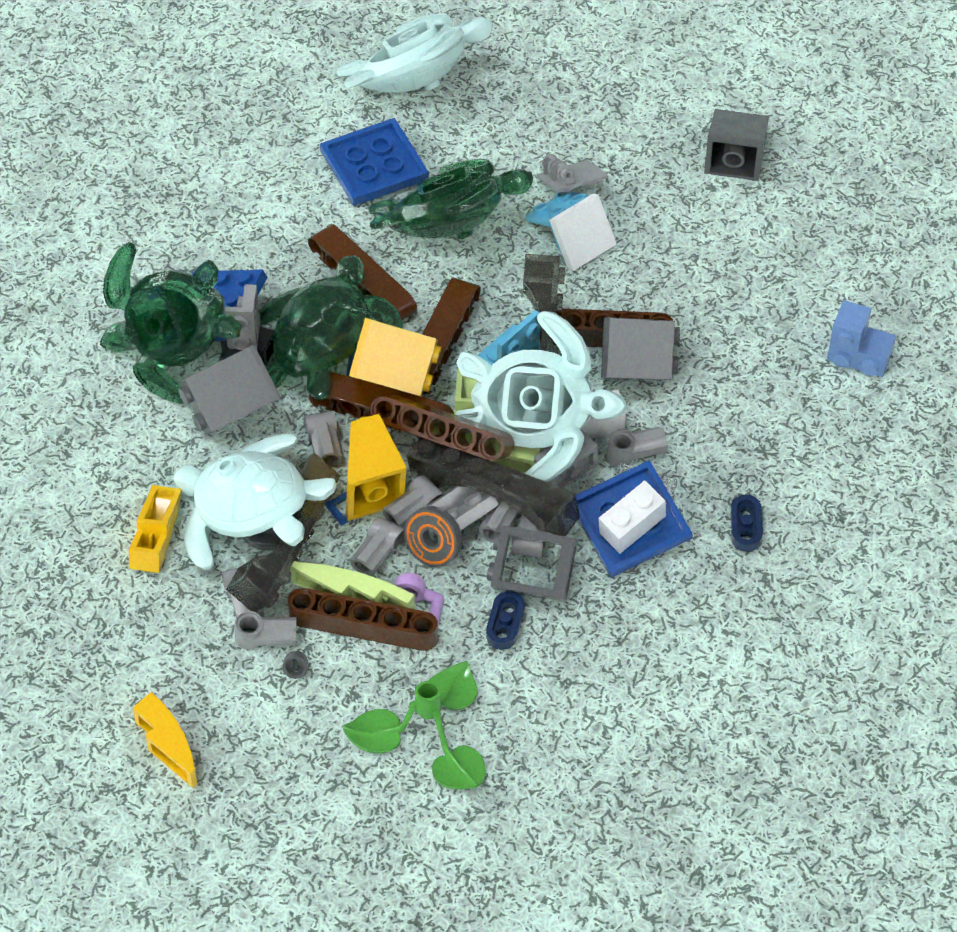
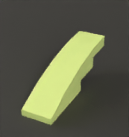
M293 561L290 565L291 582L303 588L415 609V594L387 581L357 571L324 564Z

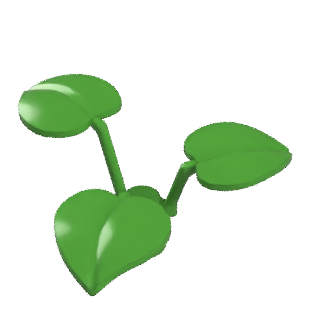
M468 661L450 666L434 675L428 681L419 683L415 688V701L409 703V710L400 725L397 715L386 709H375L365 712L352 722L343 725L345 735L355 746L370 753L381 754L392 751L400 745L401 738L399 732L405 731L414 711L423 719L429 720L434 718L442 749L445 755L436 758L432 764V774L436 782L450 789H473L484 782L486 770L482 756L474 748L467 745L458 746L451 752L441 721L440 711L443 705L450 710H461L470 706L477 697V685Z

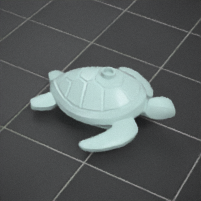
M437 13L407 22L396 29L397 33L386 38L382 42L383 48L371 56L367 62L356 60L338 68L337 75L339 77H348L344 81L346 88L360 86L385 93L408 92L421 87H425L426 91L432 90L440 85L439 79L445 76L456 64L464 51V42L476 43L486 40L490 36L492 22L490 18L475 17L457 26H451L452 19L446 13Z
M547 311L540 312L537 315L539 325L556 343L562 356L544 350H520L504 356L491 365L475 354L462 352L457 360L460 374L477 380L471 393L474 408L458 410L455 415L507 432L512 436L515 443L514 446L534 449L552 447L540 461L523 474L521 482L528 487L540 486L549 482L571 466L581 451L584 442V435L581 429L586 425L590 416L595 419H613L622 415L627 408L626 401L615 392L603 389L592 392L590 383L585 376L591 368L590 353L582 336L568 321L553 312Z
M282 434L260 440L239 452L221 457L210 464L204 471L189 465H184L176 471L173 477L176 487L182 489V493L186 496L194 497L196 506L185 526L184 545L189 558L197 567L209 570L214 566L215 560L209 544V534L212 530L222 535L246 537L273 528L280 539L290 546H296L303 540L305 528L292 515L303 507L305 500L323 501L332 495L336 489V482L333 478L304 480L292 463L276 456L297 444L298 440L294 434Z

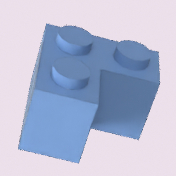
M843 300L833 324L827 361L833 362L839 367H850L860 370L868 376L876 375L883 377L893 354L896 335L868 327L872 308Z

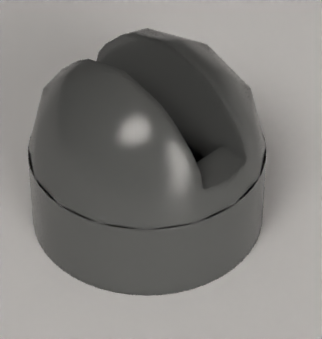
M301 651L289 652L283 660V672L290 678L297 679L303 677L308 669L306 655ZM294 659L299 660L300 668L294 669Z

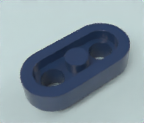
M740 495L731 504V541L737 549L749 552L756 550L762 542V506L760 501L754 496ZM747 511L750 515H743L741 512ZM748 536V537H750L751 539H748V540H747V539H743L742 537Z
M505 591L498 594L494 599L486 627V639L489 645L495 649H509L517 641L525 607L524 599L518 593ZM512 608L514 611L509 613L505 612L504 609ZM503 633L506 634L507 637L500 638L497 637V635Z

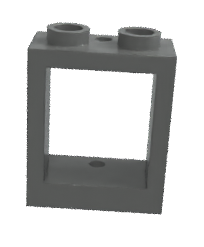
M502 525L501 533L496 532L494 537L493 550L497 551L495 563L490 562L487 580L491 581L493 589L513 591L518 594L566 602L578 542L576 538ZM510 536L561 546L553 590L502 580Z

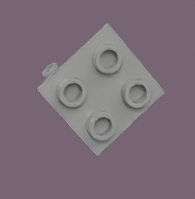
M548 154L543 158V173L537 174L539 179L558 193H569L575 187L581 185H596L600 182L599 180L608 178L605 172L588 160L566 165L554 154Z

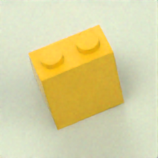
M365 318L349 376L422 397L424 391H430L433 375H430L429 371L432 363L437 364L441 347L437 346L438 340L436 338Z
M379 414L361 417L351 422L346 495V517L348 521L383 511L384 507L405 493L407 467Z

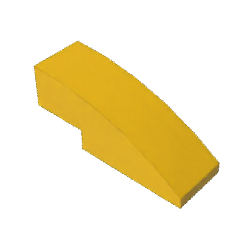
M152 485L136 521L137 532L129 548V569L160 573L176 522L182 489Z
M150 692L133 707L135 723L147 733L145 737L148 750L189 786L194 788L197 785V778L192 753L185 734L165 704Z

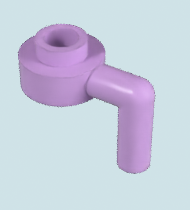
M415 573L399 575L394 585L415 594V602L424 600L431 603L429 613L436 617L439 624L444 603L443 595L427 589L425 581Z

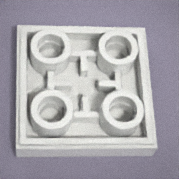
M591 194L549 220L567 268L571 271L578 269L617 245L598 194Z

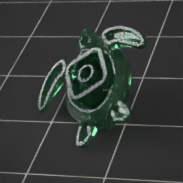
M480 158L451 163L441 167L439 174L419 182L417 190L403 198L400 202L396 199H387L370 205L368 208L369 213L380 215L370 222V228L382 229L389 227L405 235L429 239L456 235L457 239L467 238L473 234L472 229L483 223L495 210L502 199V193L509 196L521 195L530 189L533 183L532 172L524 169H513L492 176L495 168L488 159Z
M127 242L119 247L112 257L103 284L105 303L111 309L123 310L125 323H115L108 327L101 338L100 345L113 352H122L134 344L141 354V357L133 365V373L137 380L149 392L167 401L185 404L179 394V388L181 387L178 381L173 379L163 367L182 366L200 358L210 348L216 336L226 339L240 337V323L232 315L223 314L225 308L224 297L213 287L218 281V267L211 260H206L199 265L193 275L178 270H163L145 276L131 287L130 274L136 254L135 244Z
M355 255L344 256L338 263L335 277L316 280L304 287L290 290L270 300L259 309L260 325L279 318L272 339L276 360L267 368L276 388L284 382L288 375L295 378L307 376L308 393L316 400L328 398L331 390L328 368L339 364L357 349L365 318L403 329V322L397 309L388 300L379 296L363 295L357 288L364 276L363 263L359 257Z

